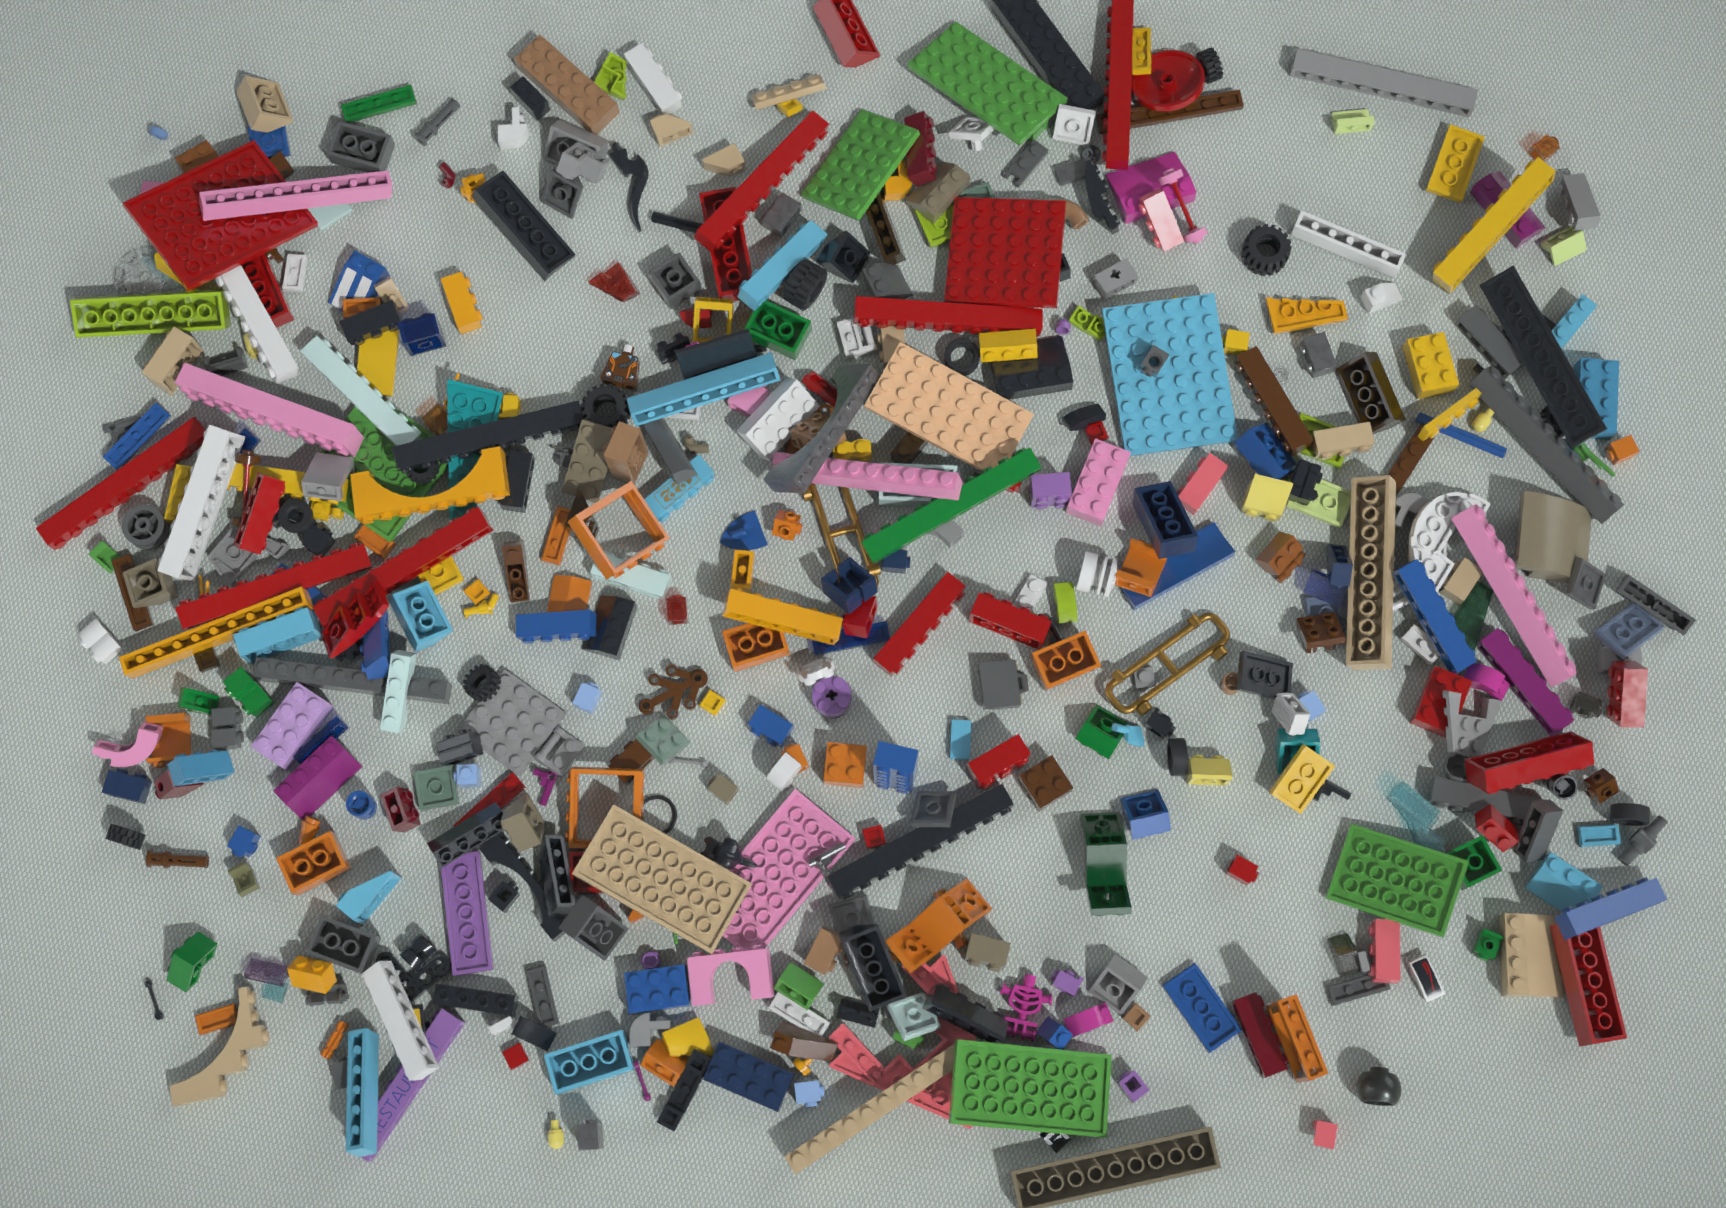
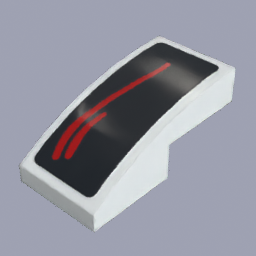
M1426 954L1407 962L1426 1002L1445 994Z

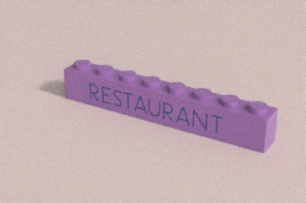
M443 1008L435 1012L431 1019L433 1021L429 1028H425L426 1039L437 1063H439L465 1024L464 1021ZM402 1063L396 1070L397 1076L394 1080L391 1079L384 1088L386 1092L382 1098L378 1097L377 1153L431 1074L422 1080L409 1081L405 1075ZM377 1154L363 1156L362 1158L370 1162L373 1161Z

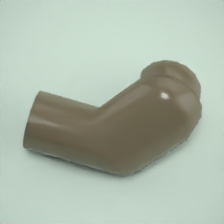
M691 434L684 436L683 444L691 453H709L708 443L698 444Z

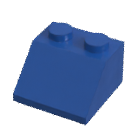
M1158 789L1120 798L1126 824L1133 840L1171 831L1169 811Z

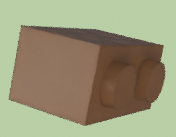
M822 927L804 965L823 975L828 974L829 971L833 972L837 964L835 958L838 953L841 955L844 950L839 934L827 927Z

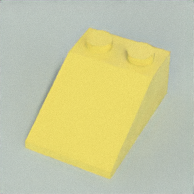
M1255 474L1246 489L1241 512H1245L1246 515L1251 517L1261 516L1268 521H1279L1293 483Z

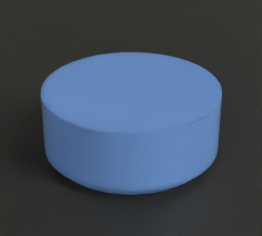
M151 126L149 129V134L155 138L166 140L169 133L155 126Z

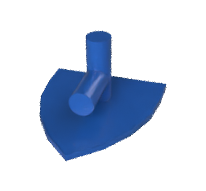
M755 510L735 519L723 533L720 543L731 549L745 551L767 546L768 544Z

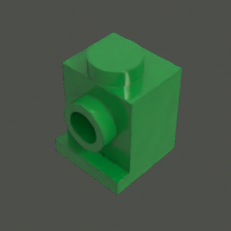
M1485 928L1480 930L1472 953L1477 954L1476 957L1482 961L1488 962V960L1495 959L1504 936ZM1487 942L1491 944L1490 949H1487L1485 946Z

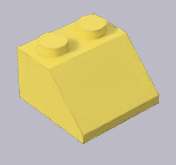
M1193 755L1192 758L1188 759L1187 784L1227 786L1232 780L1230 760L1224 759V756L1217 755L1212 756V758H1204V755Z

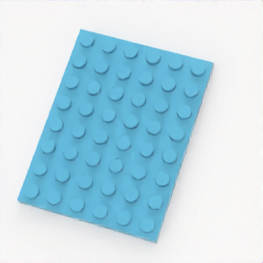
M1214 293L1102 308L1123 449L1131 452L1130 456L1230 443L1238 440ZM1155 345L1170 355L1157 376L1148 377L1142 373V369L1139 367L1152 346ZM1155 359L1149 360L1151 366H1158V362Z

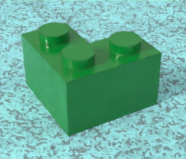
M239 667L222 681L226 685L224 690L227 694L244 704L242 709L247 715L252 714L257 718L275 703L253 675L243 667Z
M200 932L195 933L192 937L189 936L180 948L177 947L172 952V961L167 969L168 976L166 981L182 991L188 992L199 981L202 968L214 957L218 943Z

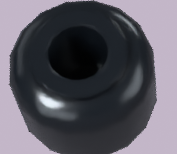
M1086 145L1082 148L1080 156L1081 159L1089 157L1092 163L1100 159L1101 152L1095 145Z

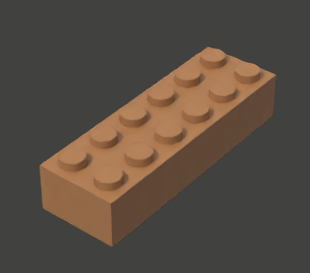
M537 36L514 58L517 69L586 131L597 135L620 113L617 102L543 36Z

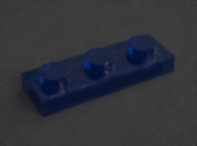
M337 716L334 717L304 747H301L293 758L301 765L330 736L337 739L349 727Z

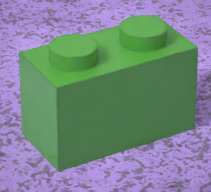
M790 962L779 977L774 989L808 1011L819 995L824 983L805 972L801 967Z

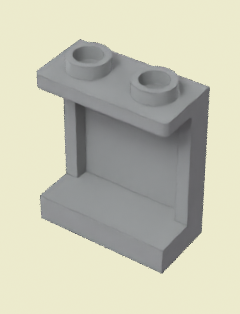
M316 452L301 481L303 496L341 501L343 498L342 487L348 475L355 472L353 458Z

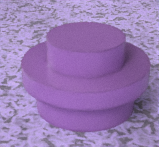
M647 951L641 957V965L646 970L658 968L661 964L660 955L655 951Z

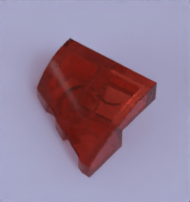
M619 262L605 273L601 272L588 281L590 285L622 303L641 294L623 265Z

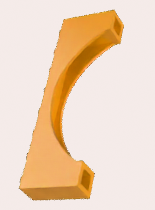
M500 446L481 450L482 455L477 464L462 481L445 492L429 497H407L391 492L375 481V476L370 471L350 474L355 518L363 524H370L374 520L381 519L386 521L391 520L395 516L408 517L411 516V513L425 514L433 509L446 510L449 506L463 507L471 502L484 503L487 499H504L505 496L510 495L505 452Z

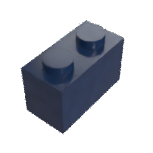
M116 768V771L108 770L101 793L145 804L152 781L147 780L146 775L135 773L132 776L128 775V771Z

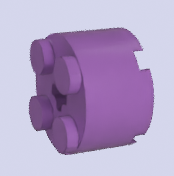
M837 676L820 679L815 683L812 691L813 705L816 711L826 718L835 719L843 716L852 702L849 685L843 678ZM833 694L835 696V700L831 701V699L828 698L829 695Z

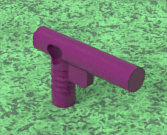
M535 767L533 775L541 777L540 786L545 787L539 805L546 807L557 774L552 771L545 772ZM555 775L553 780H550L548 776Z

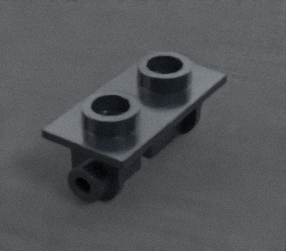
M841 998L836 1018L875 1028L880 1008L869 1011L866 1004Z

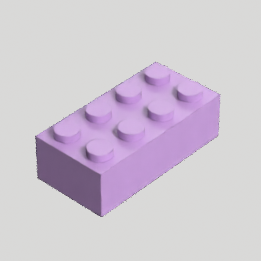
M296 682L250 747L289 771L331 712L333 706Z

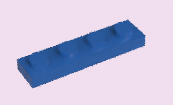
M155 403L103 458L116 470L120 469L171 418V415L159 404Z

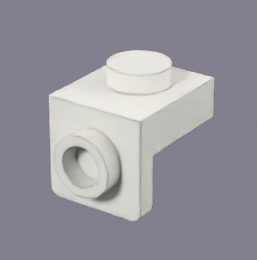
M509 1016L504 1019L500 1017L492 1022L493 1025L488 1028L491 1034L496 1036L510 1027L513 1030L518 1018L514 1019L513 1016Z

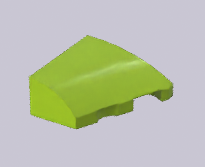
M610 52L594 81L606 94L621 100L626 98V60Z

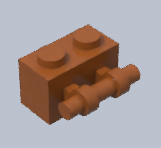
M1279 532L1255 560L1265 572L1277 575L1276 580L1282 583L1292 575L1291 572L1296 566L1299 567L1302 564L1306 554L1301 551L1303 547L1294 535Z

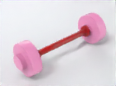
M1173 168L1164 171V176L1158 178L1160 185L1168 183L1169 186L1173 187L1190 227L1188 229L1189 233L1183 236L1185 243L1192 242L1195 244L1202 241L1203 236L1208 234L1205 226L1201 228L1194 226L1176 184L1178 183L1177 179L1184 176L1181 168L1175 171Z

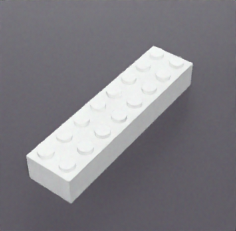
M209 425L204 432L203 444L198 449V458L191 469L189 483L184 488L183 500L178 505L177 517L171 525V534L165 542V551L158 562L159 567L157 571L178 579L194 581L236 465L235 453H240L245 440V436L213 425Z

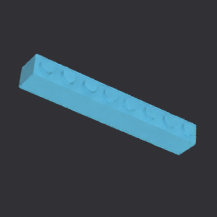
M771 352L629 397L627 402L634 424L639 426L781 380Z

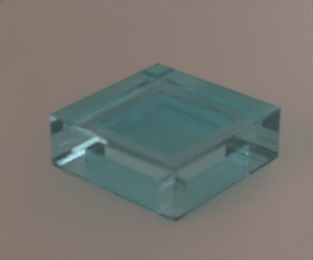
M268 978L262 998L283 1003L289 984Z

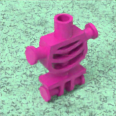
M1025 974L1022 986L1015 984L1011 988L1004 983L1000 994L1009 995V1006L1019 1013L1018 1019L1005 1017V1020L1014 1023V1027L1007 1026L1006 1034L1012 1035L1013 1038L1018 1034L1021 1035V1040L1028 1038L1034 1042L1036 1030L1029 1031L1026 1030V1027L1037 1028L1038 1024L1026 1021V1015L1037 1013L1041 1009L1042 1003L1052 1005V993L1042 995V990L1034 989L1036 976ZM1014 993L1022 996V1000L1018 999ZM1038 997V1001L1029 1002L1030 998ZM1012 999L1020 1004V1009L1013 1005ZM1038 1004L1035 1010H1027L1028 1006H1034ZM1018 1024L1023 1025L1022 1031L1017 1030Z

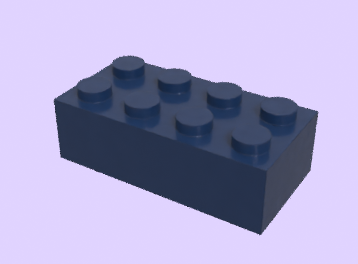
M1168 481L1134 488L1132 504L1158 559L1195 552L1198 535L1172 482Z
M719 1042L703 1080L779 1112L795 1074Z

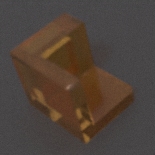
M439 403L421 418L436 436L448 428L447 413Z

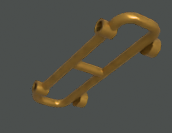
M811 483L805 493H802L805 502L813 500L837 572L838 583L840 581L837 566L841 564L833 538L855 532L867 571L876 578L878 589L879 579L877 575H880L881 571L878 563L872 564L861 544L864 540V533L849 488L840 487L852 525L830 530L816 484Z
M1211 612L1204 613L1199 617L1196 614L1186 620L1188 625L1123 672L1117 669L1111 674L1113 679L1105 687V695L1108 701L1120 713L1129 714L1136 710L1140 717L1145 715L1153 708L1149 703L1150 699L1212 655L1218 661L1229 652L1224 645L1229 641L1230 631L1222 619ZM1205 621H1213L1222 632V638L1180 669H1177L1164 651L1188 633L1197 629ZM1158 656L1171 672V675L1129 706H1123L1113 694V688Z

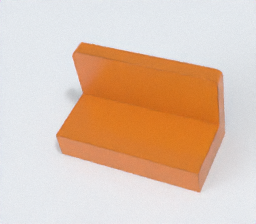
M656 1039L646 1052L640 1066L674 1087L684 1071L689 1058L684 1055L679 1057L670 1056L664 1043Z

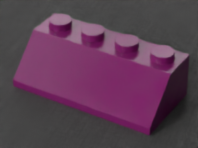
M1500 171L1493 172L1476 182L1470 193L1480 206L1486 210L1491 203L1495 204L1499 200V194L1505 188L1508 190L1511 184ZM1529 207L1507 231L1505 236L1517 249L1545 230L1546 227Z
M330 736L282 781L273 792L296 815L305 820L306 816H312L363 766L337 739Z

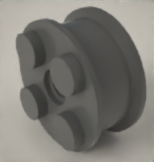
M151 505L133 507L126 513L122 521V532L125 538L134 546L143 550L155 549L162 545L168 537L170 527L169 523L164 519L165 515Z

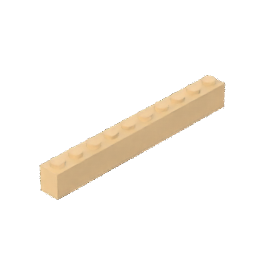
M955 1044L786 1155L785 1159L794 1174L808 1167L953 1070Z

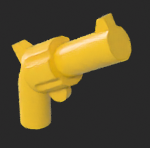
M492 594L489 602L483 600L478 606L464 608L465 619L469 615L479 613L480 615H493V609L499 596Z

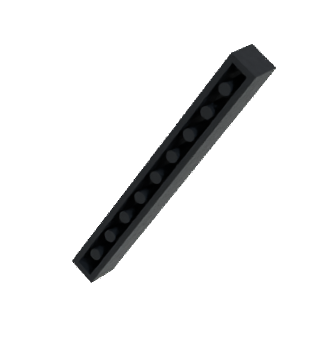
M578 400L393 446L391 451L397 472L402 471L405 474L414 471L413 468L421 466V469L432 467V463L440 462V464L451 462V459L456 457L465 459L470 457L471 453L477 452L480 455L483 449L499 446L504 449L508 447L507 444L515 443V445L526 443L527 439L533 438L536 441L545 438L544 435L552 434V436L562 434L563 430L567 429L576 431L579 430L581 421L584 418Z
M1002 783L955 808L950 827H919L831 873L827 877L838 899L843 897L845 900L854 895L853 891L859 888L864 890L870 887L872 881L876 879L881 881L889 877V872L893 870L898 872L906 868V863L912 860L915 863L923 859V854L929 851L934 853L942 848V844L946 842L951 844L959 840V835L966 833V835L971 834L977 830L976 826L982 823L984 826L994 821L993 817L999 814L1001 817L1007 815L1012 811L1011 808L1014 806V803Z

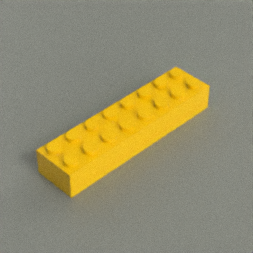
M1537 157L1535 161L1530 160L1524 167V173L1522 175L1518 174L1512 180L1511 187L1508 190L1505 188L1499 194V200L1487 207L1485 216L1482 219L1479 217L1472 224V230L1469 233L1465 232L1460 237V243L1448 250L1444 261H1438L1433 267V281L1447 293L1451 294L1554 181L1556 171L1542 159Z

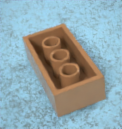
M619 421L618 425L614 426L611 431L610 437L612 438L609 444H605L603 454L614 479L624 483L632 481L635 485L649 452L641 429Z

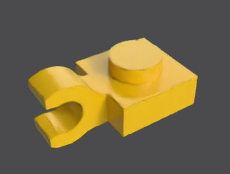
M320 500V502L312 501L313 519L328 522L330 517L343 520L344 512H341V509L333 508V504Z

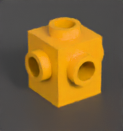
M483 173L478 175L471 174L466 178H462L463 186H460L463 197H467L469 203H476L472 198L476 188L486 182Z

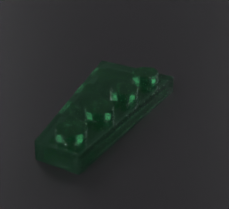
M1479 581L1476 582L1454 614L1456 626L1464 633L1467 645L1474 652L1494 591Z

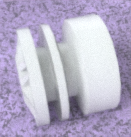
M1085 551L1076 591L1089 593L1093 585L1096 586L1095 593L1097 596H1099L1100 589L1105 588L1103 597L1108 598L1115 585L1118 559L1113 558L1109 566L1107 565L1108 556H1105L1100 564L1098 563V554Z

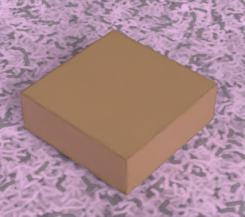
M1134 1003L1122 1019L1138 1032L1150 1018V1015L1138 1004Z

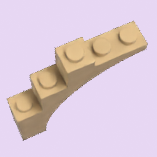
M238 988L239 1008L237 1021L230 1039L217 1058L195 1076L170 1085L172 1106H182L225 1097L228 1084L224 1076L247 1071L249 1058L245 1051L268 1046L270 1033L266 1026H257L259 1014L257 1010L255 1011L256 993L254 990L252 991V988Z

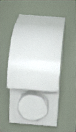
M512 107V124L498 125V143L501 150L519 148L529 138L530 130L527 123H525V114L521 113L519 107Z
M785 752L772 768L766 780L782 792L785 787L788 789L793 783L792 779L802 768L801 764Z

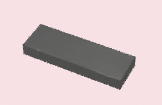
M546 965L526 970L538 1024L545 1028L560 1024Z
M1369 974L1326 986L1332 1006L1391 989L1389 983L1372 982V976H1369Z

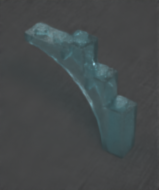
M1401 781L1386 799L1399 811L1406 821L1413 836L1414 844L1444 853L1446 850L1444 846L1447 841L1430 828L1439 820L1437 815L1440 811L1404 781Z

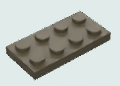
M582 419L562 493L576 496L577 491H581L585 500L594 503L600 500L609 470L604 458L603 449L605 444H609L612 438L610 434L613 428Z

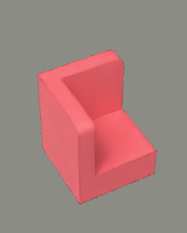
M1314 1120L1312 1128L1315 1129L1313 1144L1327 1149H1334L1338 1124Z

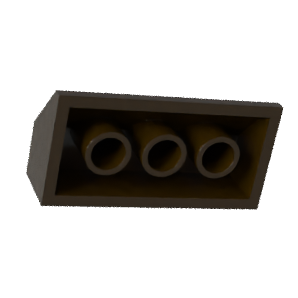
M1364 352L1335 369L1358 424L1370 422L1372 433L1376 434L1406 420L1377 352Z

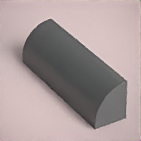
M661 418L643 424L649 438L677 485L697 475L665 419Z
M1626 574L1617 589L1618 592L1682 635H1685L1696 621V619L1629 574Z

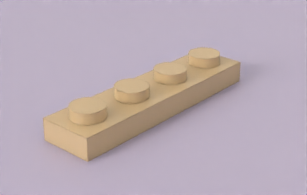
M812 75L807 79L796 80L788 85L776 86L768 91H759L751 95V99L755 109L759 110L825 90L826 87L821 75Z

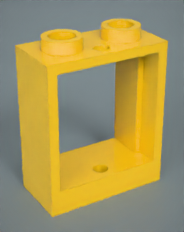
M696 297L693 342L702 343L715 339L699 336L700 309L728 311L726 335L732 333L733 299Z

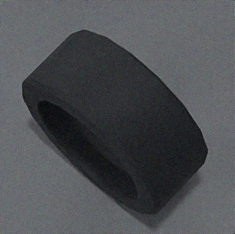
M959 338L948 344L944 353L946 367L963 376L973 373L978 367L980 352L973 341ZM963 347L972 352L973 360L970 365L959 367L953 364L951 354L956 348Z
M1170 738L1168 740L1167 759L1171 776H1182L1188 773V750L1185 738Z
M1615 803L1610 806V821L1612 823L1629 826L1649 824L1650 808L1648 806L1633 803Z

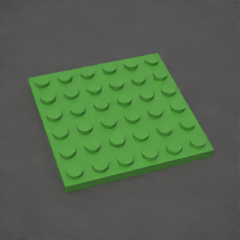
M356 407L353 408L344 420L353 424L364 437L355 458L352 457L354 460V473L370 471L375 476V481L391 492L407 497H426L448 468V463L440 464L439 462L440 468L439 474L436 475L437 478L432 479L431 483L427 482L426 485H422V483L418 485L412 482L406 473L403 474L402 471L397 472L391 447L395 445ZM404 415L409 420L407 424L410 427L414 425L421 432L419 436L422 439L436 436ZM324 449L320 451V453L341 456L332 449L331 451ZM421 466L414 468L417 473H424L429 469H421ZM349 474L347 477L349 484L346 502L339 501L338 505H333L356 519L351 477ZM395 516L391 520L383 521L379 519L374 520L373 523L363 525L391 543L411 516Z

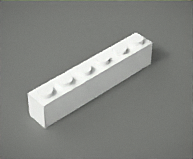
M1302 210L1291 233L1296 238L1392 278L1396 277L1406 256L1401 251Z
M378 961L362 973L365 985L369 989L373 1003L380 1014L381 1021L387 1029L389 1039L395 1047L405 1075L409 1081L422 1080L438 1069L439 1065L392 961Z

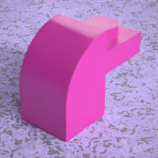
M1473 663L1468 666L1464 678L1472 681L1471 687L1473 689L1486 691L1496 700L1502 701L1510 686L1504 680V674L1482 664Z
M1107 1003L1094 1006L1064 1019L1068 1031L1073 1034L1071 1038L1114 1022Z

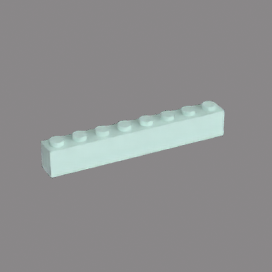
M315 336L300 350L303 356L395 446L422 439L419 436L421 432L414 425L410 427L407 424L409 420L401 412L397 414L394 411L396 409L389 400L385 402L381 398L383 395L376 388L372 390L368 386L370 382L363 375L359 377L356 374L357 370L352 364H345L343 362L345 358L338 351L334 353L330 349L332 345L325 338L321 340L318 336Z

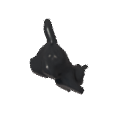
M710 836L704 839L706 848L700 854L718 863L720 866L734 868L740 864L752 868L756 867L755 862L742 856V849L736 840L725 838L722 843Z

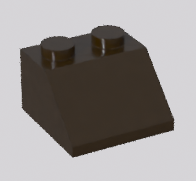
M577 491L564 525L569 535L575 538L578 537L567 521L589 507L581 491ZM592 515L584 520V523L594 538H596L599 527H597V522Z

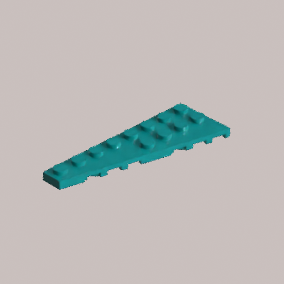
M448 379V433L497 421L503 393ZM475 452L465 459H459V457L451 459V462L448 463L449 489L457 485L471 472L482 454L478 455ZM467 503L463 507L449 506V522L454 518L462 517L469 509L476 508L477 503Z

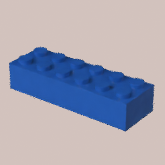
M878 741L873 762L874 784H877L878 788L888 790L889 787L895 788L896 792L902 794L912 792L918 770L919 750Z

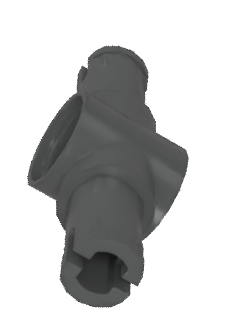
M1658 815L1648 827L1638 829L1630 837L1629 847L1618 860L1625 866H1629L1639 854L1642 855L1649 852L1657 843L1655 840L1657 834L1666 826L1667 820Z

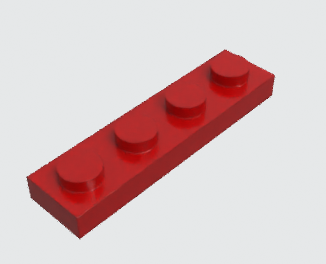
M512 772L453 826L455 827L495 802L502 810L526 787Z

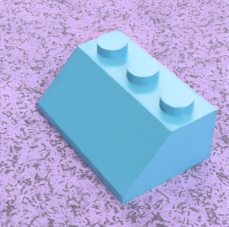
M428 581L392 594L390 604L415 653L433 646L453 632Z
M1550 852L1545 855L1544 860L1540 861L1524 888L1560 911L1569 906L1575 909L1577 908L1576 904L1585 900L1591 903V898L1598 896L1603 886Z

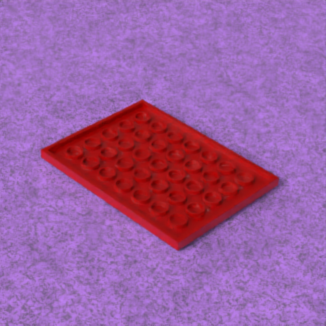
M255 140L123 202L124 209L187 292L318 227L317 220L307 208L203 221L199 206V192L286 182Z

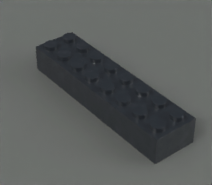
M992 0L991 11L1042 81L1067 97L1065 105L1093 110L1103 103L1105 93L1036 0Z

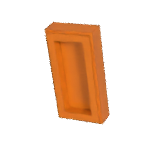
M362 525L353 537L384 560L396 546V543L393 541L391 543L365 525Z
M233 1003L195 1015L199 1035L235 1025L238 1015L236 1004Z

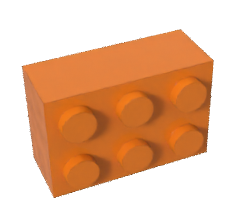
M750 623L722 631L734 672L790 655L783 632Z
M1086 630L1035 651L1030 655L1045 691L1101 667Z
M332 831L276 858L291 893L296 896L352 869L337 835Z

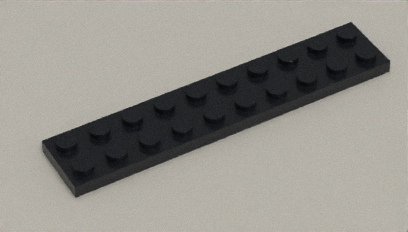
M1515 266L1509 267L1480 284L1479 286L1571 448L1607 430L1605 423Z

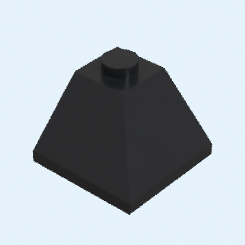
M844 231L824 246L816 262L829 273L854 283L871 252L848 231Z

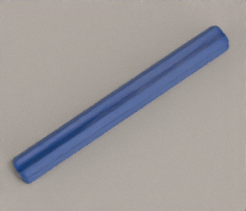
M1419 412L1415 422L1426 425L1435 418ZM1449 425L1445 429L1443 427L1439 429V432L1500 458H1503L1507 452L1506 447L1453 425Z

